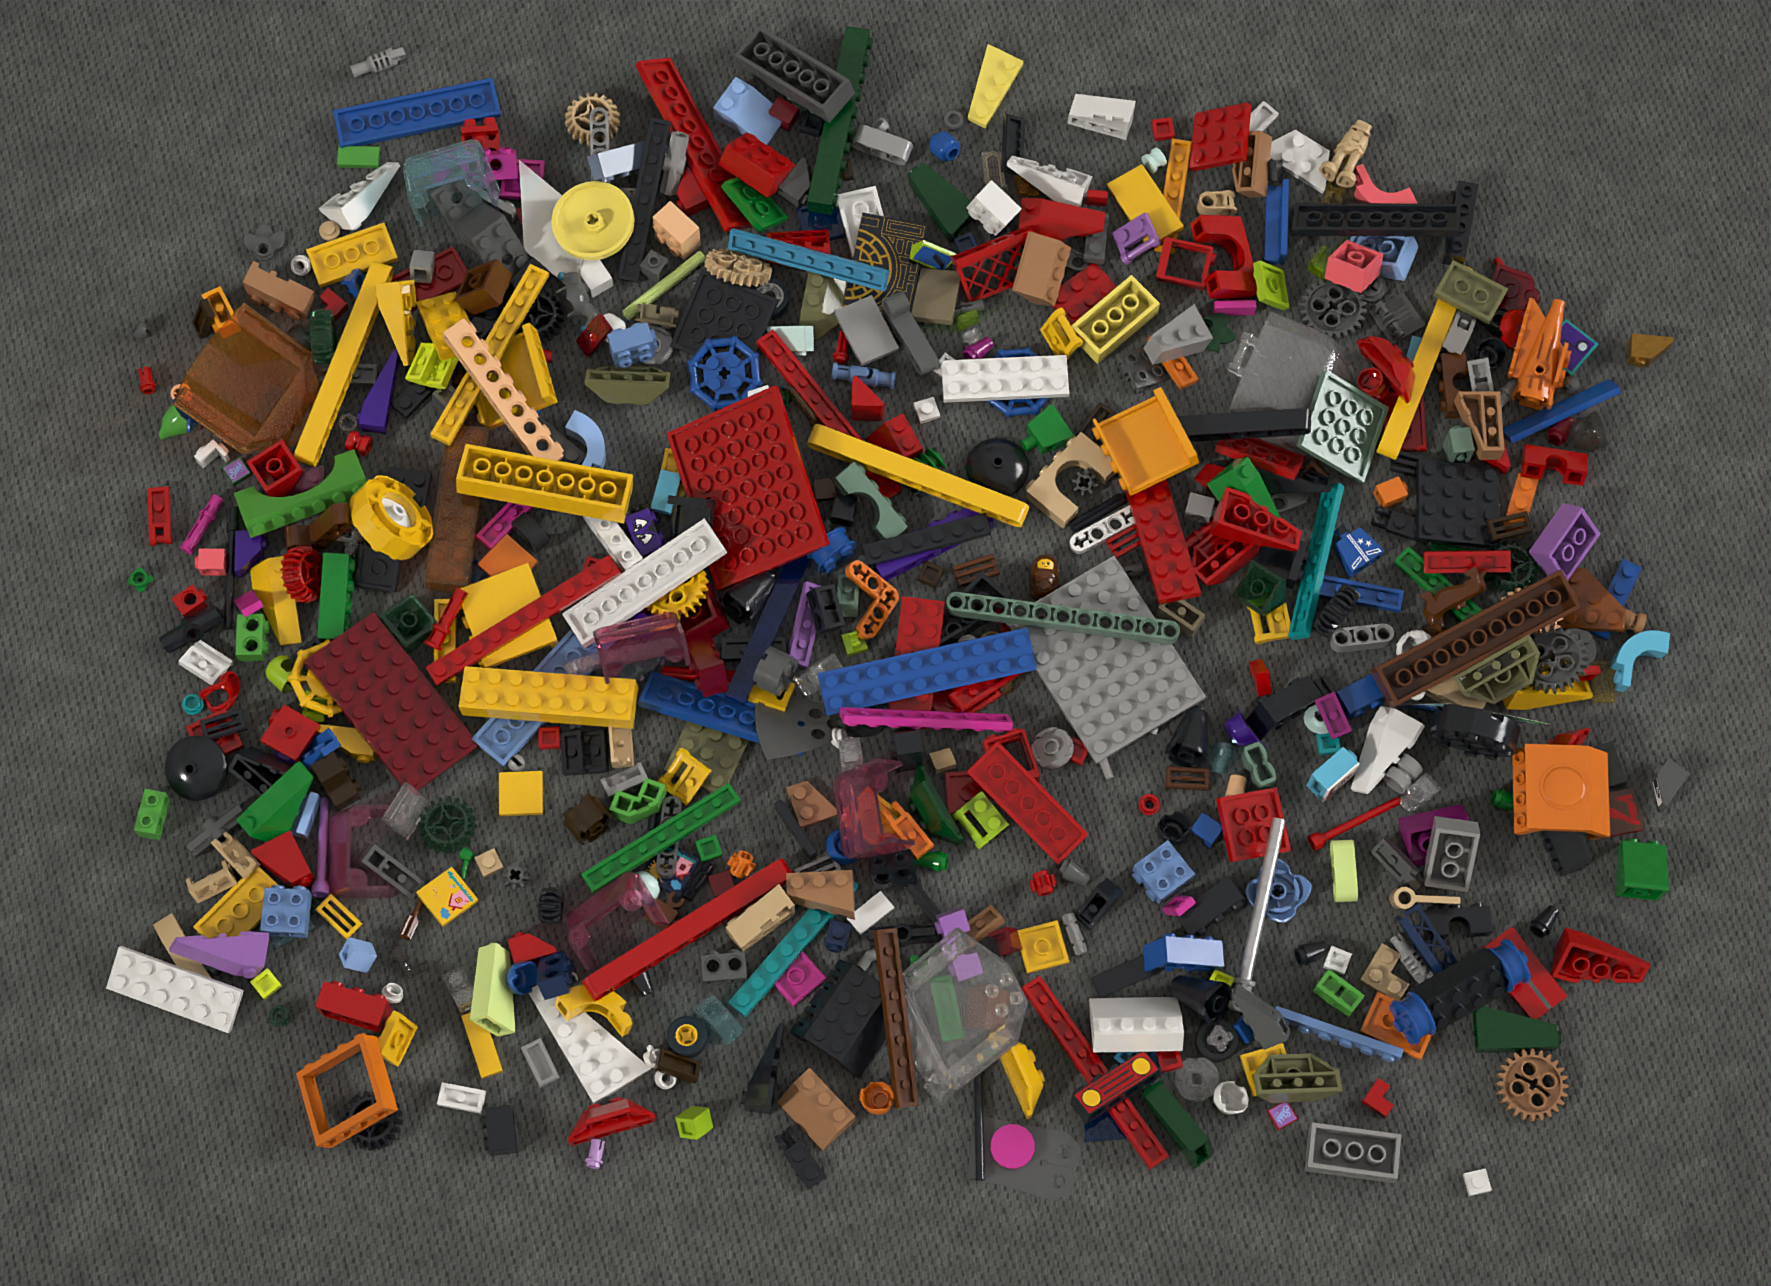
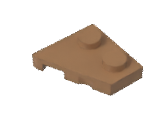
M808 781L786 787L801 828L840 816L839 811Z

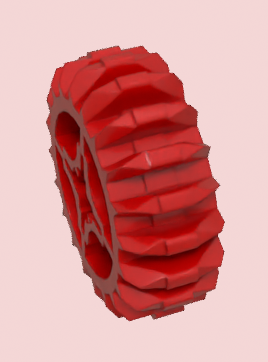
M300 545L287 550V553L283 555L284 560L281 561L283 567L280 569L282 572L281 578L284 581L283 586L287 588L286 593L290 594L291 599L301 603H309L319 599L323 565L322 555H319L317 549H313L312 546Z

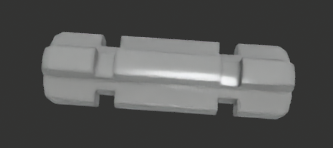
M1074 913L1063 915L1062 920L1064 925H1067L1066 931L1070 942L1074 944V953L1076 955L1086 953L1087 947L1085 943H1082L1084 939L1078 924H1075L1077 920Z

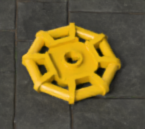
M325 640L321 644L306 650H300L297 653L298 657L291 674L288 676V682L291 683L300 701L299 705L302 708L307 707L328 715V717H333V715L342 712L338 705L333 706L334 700L310 670H308L306 676L300 675L304 660L330 643V640ZM301 683L307 684V687L310 691V693L307 696ZM320 697L327 702V706L313 701V698Z

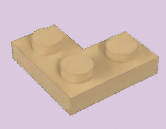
M1382 943L1360 982L1375 991L1400 1001L1409 983L1395 976L1391 971L1401 954Z

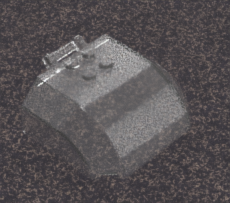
M1271 311L1259 338L1254 337L1248 332L1242 333L1240 337L1241 343L1233 362L1229 363L1227 370L1242 378L1228 413L1296 408L1309 409L1322 371L1328 370L1353 386L1358 376L1346 351L1333 338L1313 327ZM1248 345L1254 346L1248 364L1244 369L1240 364ZM1300 435L1257 438L1305 457L1310 455L1297 447Z

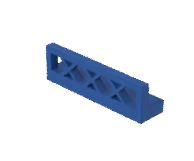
M1283 179L1281 186H1268L1264 262L1268 264H1284L1287 256L1289 179Z

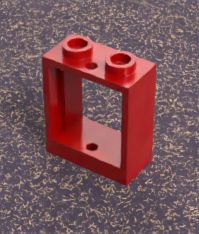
M1165 237L1156 280L1204 291L1205 279L1211 275V273H1208L1209 265L1214 266L1216 254L1212 253L1214 247ZM1171 247L1206 254L1201 282L1165 275Z
M1013 728L1012 731H1006L1004 735L998 736L993 734L985 738L986 740L982 744L984 753L996 741L1002 746L1020 741L1030 770L1028 772L1037 782L1040 781V773L1024 728L1020 730Z

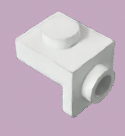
M214 440L206 446L200 447L194 456L197 463L203 469L218 455L227 463L230 461L228 456L229 450L222 443L218 445Z

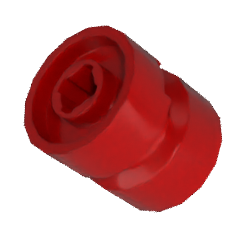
M1373 367L1364 369L1359 373L1357 377L1359 389L1379 402H1385L1390 395V388L1382 372Z

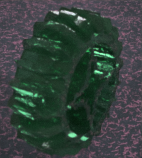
M330 309L313 310L310 314L309 322L313 360L317 365H329L337 348L333 313Z
M1505 540L1502 545L1496 543L1494 548L1490 547L1488 549L1511 550V568H1514L1513 572H1486L1485 583L1492 582L1489 588L1497 587V594L1503 590L1506 597L1508 596L1507 592L1512 591L1515 593V588L1523 589V587L1536 582V576L1539 574V570L1536 569L1538 563L1533 561L1532 555H1529L1530 548L1523 549V543L1516 546V542L1513 540L1509 545L1507 540ZM1526 570V577L1516 581L1517 574Z
M448 796L447 801L444 802L442 797H439L440 803L436 804L434 801H431V809L427 806L424 807L427 814H420V818L424 821L418 822V826L422 828L418 832L420 836H424L422 842L428 843L427 847L429 849L435 847V852L439 853L443 848L444 855H447L449 849H451L453 854H456V847L459 846L462 850L464 842L468 845L471 844L468 837H475V833L471 830L477 829V824L473 823L477 819L475 815H472L473 809L467 808L468 804L466 802L460 804L459 798L452 802L451 796ZM447 810L456 811L463 817H451L448 815ZM441 813L440 820L431 826L433 818ZM445 817L447 818L448 822L450 823V828H449L450 834L448 833L447 829L445 828V824H444V823H446ZM462 825H465L462 833L455 838V831L462 828ZM432 834H445L448 841L439 840Z

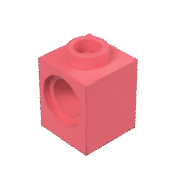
M199 549V555L195 556V568L199 570L200 574L226 576L227 552L225 549Z

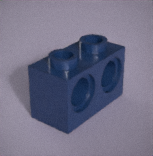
M565 951L539 959L537 985L544 1000L570 993V985L573 983L572 971H574V964L572 959L567 957Z

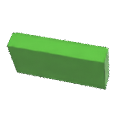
M338 146V168H379L380 147L348 146L341 148Z

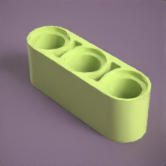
M1331 840L1330 855L1334 901L1356 902L1358 900L1354 841Z

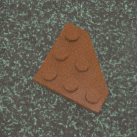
M1576 568L1568 583L1581 608L1562 617L1563 620L1559 623L1562 629L1576 628L1583 631L1625 632L1627 614L1625 608L1587 568Z

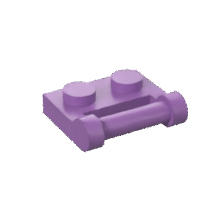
M1145 212L1111 233L1121 254V260L1125 265L1132 263L1134 258L1148 249L1161 244L1148 213ZM1149 236V240L1129 252L1128 249Z

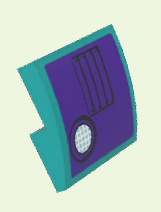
M1567 319L1562 323L1560 342L1563 347L1565 342L1569 343L1568 350L1571 351L1568 368H1563V370H1566L1567 373L1573 376L1599 345Z

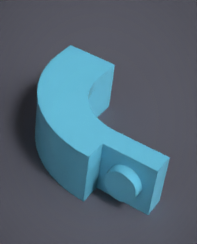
M1654 630L1644 631L1632 636L1616 650L1609 669L1617 670L1613 678V682L1616 683L1615 691L1624 692L1631 686L1633 663L1636 657L1649 656L1661 659L1668 654L1670 633Z

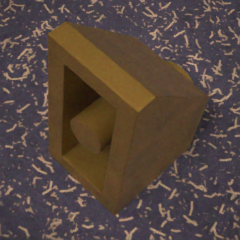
M1632 333L1628 340L1627 364H1633L1634 367L1638 368L1650 365L1671 347L1674 337Z

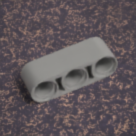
M859 125L851 143L852 147L856 150L903 166L906 165L913 149V144L910 141L867 125Z
M1388 624L1339 628L1334 631L1330 640V646L1336 652L1385 648L1390 644L1394 631ZM1378 633H1385L1388 639H1381ZM1357 635L1365 636L1367 641L1358 640ZM1342 637L1346 643L1340 644L1335 638Z

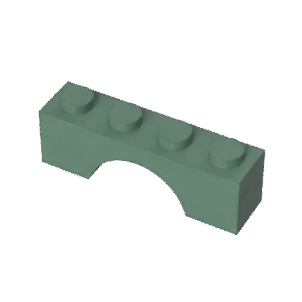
M849 463L830 479L844 496L859 494L871 502L875 513L871 529L880 540L896 537L908 527L905 524L906 519L899 512H895L891 507L893 505L888 497L881 495L878 491V485L872 479L869 480L867 478L865 469L859 463Z

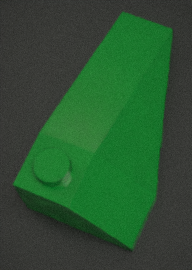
M1248 457L1234 460L1207 483V486L1219 502L1225 488L1229 487L1248 494L1255 503L1261 507L1264 505L1270 513L1277 518L1280 517L1259 472Z
M298 761L249 806L236 821L250 837L264 842H268L289 830L292 831L294 819L300 812V805L306 797L314 777Z

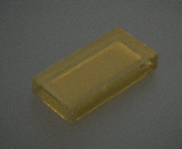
M1593 661L1590 665L1600 666L1601 671L1598 676L1591 680L1593 703H1615L1613 669L1610 668L1611 661Z

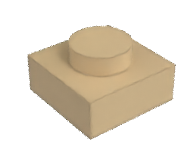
M494 848L474 857L484 878L504 869Z

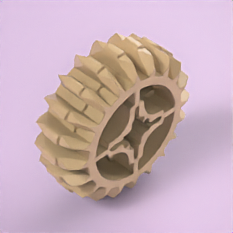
M587 93L586 98L580 95L579 101L573 100V106H568V112L565 114V125L574 141L579 139L581 145L587 141V145L590 147V131L583 128L590 129V113L594 108L601 107L607 111L610 121V139L613 138L612 133H617V127L620 125V114L617 111L616 104L613 105L611 99L606 100L605 95H602L600 98H598L597 93L594 94V97H590V94ZM597 114L594 117V121L598 123L603 122L605 116ZM598 134L595 137V142H604L605 135Z

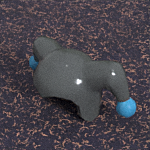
M559 272L558 279L560 281L567 279L569 282L563 288L557 290L555 294L561 299L566 308V320L580 315L587 318L586 324L580 327L582 333L599 313L589 303V295L582 287L580 275L577 272Z

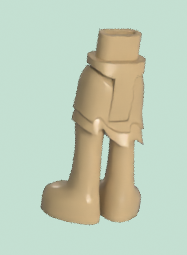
M1357 120L1355 125L1351 126L1350 130L1336 146L1337 148L1334 150L1335 156L1332 161H1325L1319 167V172L1325 179L1333 181L1344 158H1349L1338 175L1336 184L1347 188L1354 186L1356 175L1353 171L1358 160L1363 157L1366 151L1372 128L1370 124Z

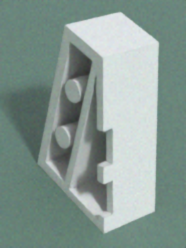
M1075 94L1068 117V124L1126 140L1133 120L1136 101Z

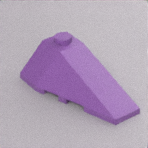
M245 931L240 932V936L227 937L226 933H221L219 936L209 939L204 935L176 937L169 950L174 954L235 976L254 978L264 968L269 933Z

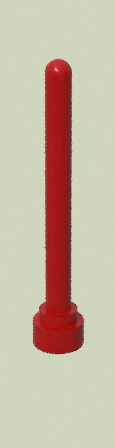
M1395 797L1324 833L1314 832L1307 836L1308 842L1314 851H1318L1324 847L1326 841L1400 805L1402 798Z

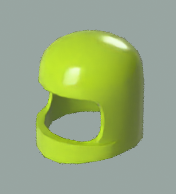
M279 655L267 665L266 677L283 694H286L293 689L286 684L288 676L292 672V659L286 655ZM302 668L300 675L306 676L307 672Z

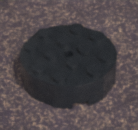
M1446 704L1443 705L1442 711H1438V706L1435 708L1429 735L1432 740L1437 741L1438 746L1464 750V755L1476 757L1477 754L1484 755L1486 759L1497 760V757H1512L1515 754L1521 727L1512 719L1503 716L1501 721L1491 716V711L1475 707Z

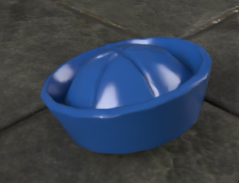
M846 828L836 829L827 837V853L836 863L843 865L852 864L861 856V838L853 830Z

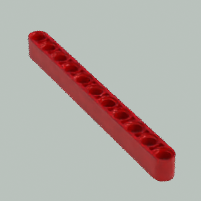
M783 858L776 860L592 973L582 981L583 986L593 1001L602 999L743 912L749 906L758 902L778 884L781 887L786 885V873H792Z

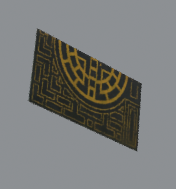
M863 212L853 261L890 270L887 289L883 292L848 282L843 307L872 295L884 318L881 309L882 301L899 291H903L910 303L909 311L911 313L920 263L910 259L911 246L925 240L928 225ZM884 318V320H885L887 326H888L889 329H890L889 324L887 323L886 319Z

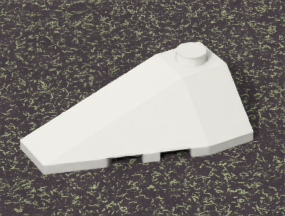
M1011 156L1007 162L1009 168L1052 200L1081 207L1093 177L1068 168L1066 172L1059 171L1055 165L1050 164L1042 167L1036 161Z
M1380 706L1370 723L1359 759L1360 765L1356 770L1351 790L1368 794L1386 775L1385 770L1392 763L1396 764L1400 760L1398 756L1406 747L1410 749L1415 744L1425 726L1397 709Z

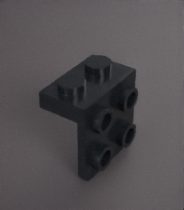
M1300 540L1297 552L1262 546L1253 575L1257 578L1293 589L1295 582H1300L1304 571L1300 569L1302 562L1306 563L1310 551L1306 550L1308 543Z

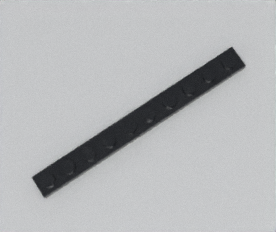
M534 257L510 280V285L503 296L501 305L496 308H490L483 313H478L470 321L476 328V335L479 339L485 340L530 264L549 272ZM458 360V363H457V365H456L454 371H455V370L458 368V366L461 364V362H460L459 360ZM411 382L391 403V406L408 419L437 388Z

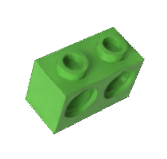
M237 614L236 657L239 661H265V654L269 653V643L266 641V634H269L270 625L263 614H251L247 617H244L243 614ZM258 624V628L256 630H249V627L251 625ZM251 645H258L256 650L248 651Z
M144 789L134 831L139 837L160 840L171 800L166 792Z
M1328 969L1313 990L1315 994L1348 1018L1365 996L1330 969Z

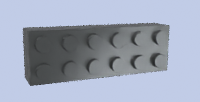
M761 26L755 30L734 54L742 70L829 123L855 94L849 79Z

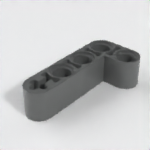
M899 291L884 299L881 308L884 318L917 372L922 376L939 367L940 362L937 355L909 311L910 303L905 293Z

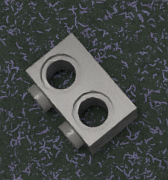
M1488 357L1467 360L1472 392L1494 391Z

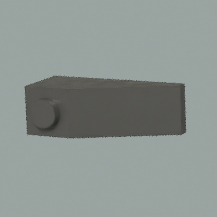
M367 843L355 859L358 864L411 900L414 899L417 895L416 892L425 884L422 879L375 844Z

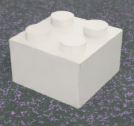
M992 180L966 207L969 210L970 216L976 220L978 219L983 224L984 229L995 236L1022 209Z

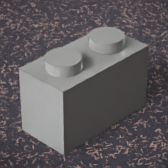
M1458 309L1450 324L1442 347H1445L1451 353L1461 355L1472 334L1476 318Z

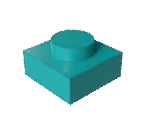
M1316 733L1315 737L1319 756L1335 754L1341 749L1339 738L1332 740L1329 733Z

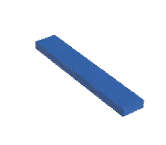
M1610 379L1605 380L1552 405L1550 410L1545 408L1504 427L1503 437L1510 443L1519 441L1620 394V386Z

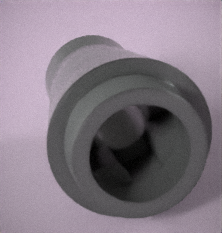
M1064 859L1056 873L1060 875L1061 879L1085 886L1090 878V875L1071 859Z

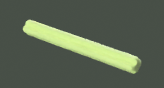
M701 251L695 253L622 311L623 316L627 320L634 318L640 313L637 312L638 304L653 303L703 264L706 259L705 255Z

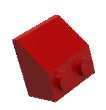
M904 414L884 422L866 438V441L870 444L909 459L918 458V455L923 453V448Z
M283 439L247 461L252 472L270 497H284L291 493L303 472Z

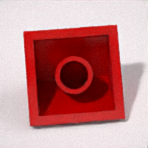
M855 375L852 381V420L882 421L884 419L885 403Z

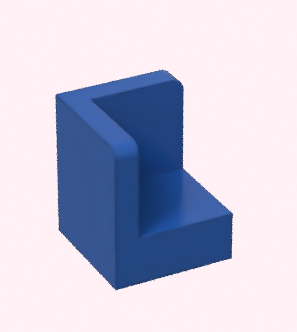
M1203 812L1191 828V832L1204 840L1203 845L1211 849L1223 831L1221 824Z

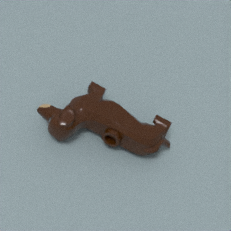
M1474 567L1465 572L1466 576L1470 577V579L1466 580L1463 584L1442 588L1435 595L1430 590L1419 595L1422 600H1425L1423 613L1428 622V625L1420 630L1428 633L1431 637L1444 631L1443 617L1447 611L1454 607L1456 611L1468 605L1466 601L1485 591L1486 584L1483 577L1486 571L1483 570L1479 573L1478 568Z

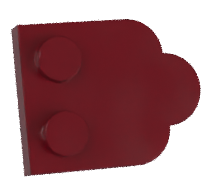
M1497 264L1492 281L1508 288L1498 307L1499 309L1505 311L1522 309L1525 311L1529 298H1533L1537 305L1539 304L1541 294L1535 288V281L1530 274Z

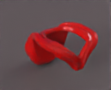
M232 671L223 672L219 683L212 684L199 692V697L205 701V704L212 713H216L224 708L226 710L231 708L240 692L239 677ZM217 689L225 690L228 693V699L224 703L213 707L207 695Z

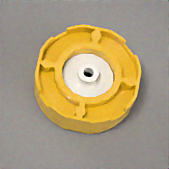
M377 475L374 479H369L350 499L349 506L352 524L374 551L382 552L393 560H406L413 557L433 536L432 519L426 506L424 505L420 508L413 499L416 494L405 484L388 476Z

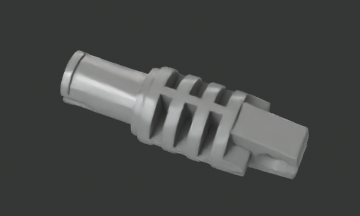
M403 47L395 50L389 48L368 56L367 60L351 65L350 68L354 78L369 72L377 73L398 65V61L405 59L406 54Z
M1401 932L1390 939V942L1401 954V962L1418 983L1434 976L1417 949L1411 948Z

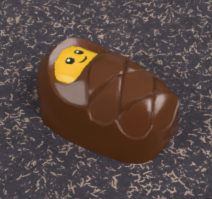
M1047 554L1040 555L1032 563L1029 573V593L1035 601L1058 589L1060 572L1057 560L1053 556Z

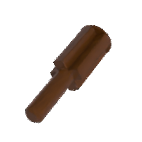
M420 898L412 914L407 915L398 935L406 941H411L419 923L417 917L424 904Z

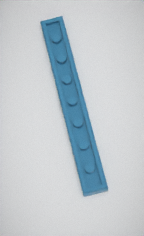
M734 228L730 230L728 250L883 292L887 289L890 270Z

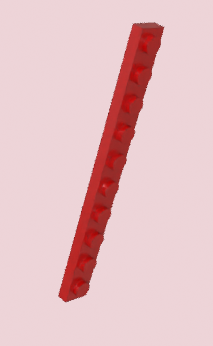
M771 330L756 341L757 346L821 425L862 440L774 330ZM865 470V475L869 480L872 479L878 485V491L882 496H886L890 500L901 492L902 488L896 481Z
M610 555L604 557L426 666L427 671L437 687L463 672L465 666L471 667L621 575L620 570Z
M1038 976L1021 988L1022 992L1087 1083L1090 1084L1091 1080L1097 1075L1103 1076L1108 1072L1107 1068L1097 1054L1093 1052L1090 1044L1042 977ZM1129 1099L1124 1100L1108 1111L1149 1170L1168 1159V1153Z

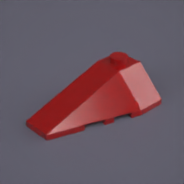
M1565 927L1556 944L1551 975L1552 977L1572 983H1580V980L1591 979L1593 983H1600L1601 979H1613L1615 983H1642L1651 964L1589 934Z

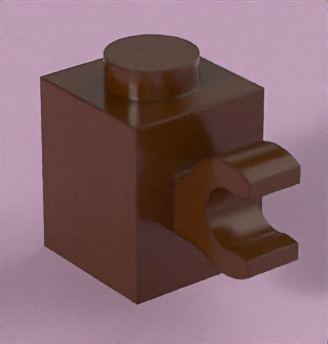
M674 892L669 894L666 903L656 898L644 915L645 921L660 931L679 921V913L674 909L682 908L685 900L682 898L678 903L672 902V899L675 897Z

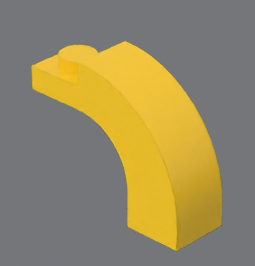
M578 985L571 987L570 993L557 996L554 1004L567 1022L584 1012L599 1013L610 1021L621 1037L630 1032L633 1024L628 1013L623 1012L626 1001L614 991L598 1001H593L585 987Z

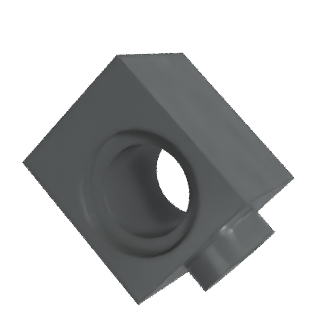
M650 250L640 264L641 275L655 284L660 282L670 269L669 260L653 250Z

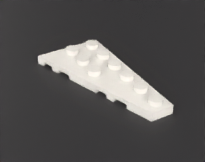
M538 985L531 988L532 992L528 994L593 1104L598 1103L652 1070L585 1012L581 1013L567 1022L554 1005L557 997L544 1000Z

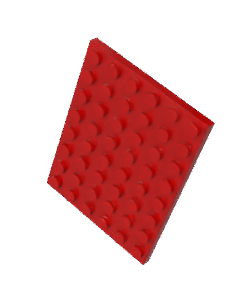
M774 385L666 433L686 496L716 500L713 532L727 551L725 555L709 565L717 591L727 589L746 578L765 573L830 545L778 386Z

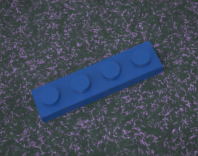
M1625 559L1621 560L1607 589L1623 607L1642 567ZM1588 631L1590 634L1605 641L1608 640L1611 632Z
M1327 575L1323 577L1319 594L1320 598L1331 600L1341 585L1347 584L1360 593V597L1355 603L1356 605L1397 613L1401 611L1404 590Z

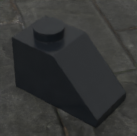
M1106 878L1095 887L1076 912V919L1091 930L1113 907L1123 894V891Z

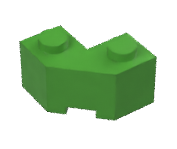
M645 778L638 797L617 790L609 811L614 816V819L631 825L648 818L652 814L660 812L663 801L668 793L666 785Z

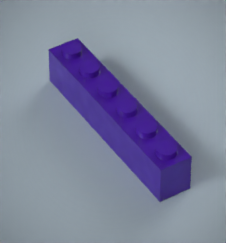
M967 508L959 512L955 510L946 516L947 518L931 522L927 528L976 516L980 513ZM986 516L990 529L994 528V519ZM962 543L873 566V569L880 577L888 581L924 563L925 560L928 561Z

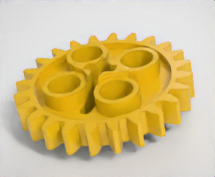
M702 569L692 576L690 581L687 583L683 582L647 606V610L651 611L655 617L658 615L661 620L667 617L669 621H672L673 616L680 620L681 614L688 617L689 610L695 613L694 606H702L699 599H706V596L702 593L708 591L705 585L708 583L705 577L707 575L706 572Z

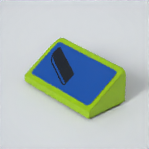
M922 240L911 246L910 259L932 269L946 270L952 263L951 256L956 255V253Z

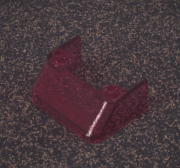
M674 612L601 627L593 631L599 663L606 684L610 683L609 677L620 674V671L623 670V665L665 656L671 662H678L684 658L686 665H691L685 633L677 614Z
M877 758L835 777L833 782L842 849L847 858L873 857L899 852L915 845V841L897 839L893 833H883L877 794L884 791L888 785L887 772L903 766L902 761Z
M355 805L335 813L330 818L327 885H329V894H332L335 898H393V892L389 886H368L366 873L361 869H351L352 827H363L369 822L370 818H396V812L392 805Z
M624 873L569 912L567 916L568 940L586 971L596 972L601 968L588 947L590 932L587 928L621 904L628 911H636L644 907L653 924L664 926L669 924L644 881L637 873Z

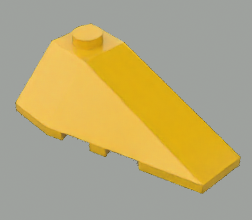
M414 280L377 283L374 295L378 301V306L403 365L409 366L413 362L416 349V339L412 335V330L416 326V319L412 316V307H416Z
M280 556L267 558L250 568L252 589L263 604L262 609L280 646L302 643L298 604L295 599H291L290 594L286 593L287 588L283 586L284 581L281 578L282 572L280 569L283 567L281 561L284 558Z
M1546 670L1541 675H1547L1550 672ZM1588 681L1572 682L1573 688L1571 689L1566 685L1565 692L1557 688L1556 694L1553 693L1552 689H1549L1548 693L1545 694L1543 687L1536 691L1535 685L1532 687L1528 685L1503 699L1506 709L1528 710L1591 699L1593 694Z

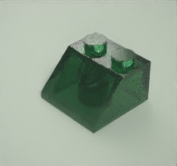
M413 592L378 615V618L407 654L420 646L434 629L432 627L433 624L438 623Z

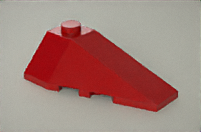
M1022 198L1020 208L1022 209L1019 212V229L1026 226L1032 229L1033 233L1060 240L1061 242L1065 241V238L1083 237L1100 233L1104 230L1105 212L1042 198Z
M1229 487L1225 488L1213 518L1210 534L1230 541L1298 551L1302 531L1283 518L1274 516L1264 505L1261 507L1255 503L1248 494Z

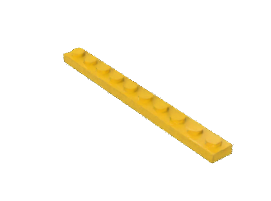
M532 264L529 265L485 340L489 347L488 352L492 357L496 356L500 361L548 279L549 272ZM476 356L474 358L476 364H485L483 357ZM468 372L464 375L430 433L431 438L449 446L482 392ZM492 373L486 375L488 380Z

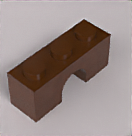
M1462 352L1461 355L1458 353H1441L1438 361L1435 362L1436 374L1439 373L1440 380L1437 382L1438 393H1442L1440 411L1444 412L1445 419L1461 418L1454 403L1455 397L1458 392L1471 391L1456 389L1453 381L1465 379L1467 375L1466 352Z

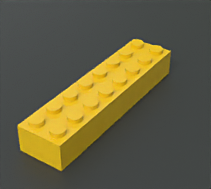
M466 444L456 477L457 493L624 524L633 490V475Z
M465 666L459 709L463 716L633 729L639 688L636 679Z

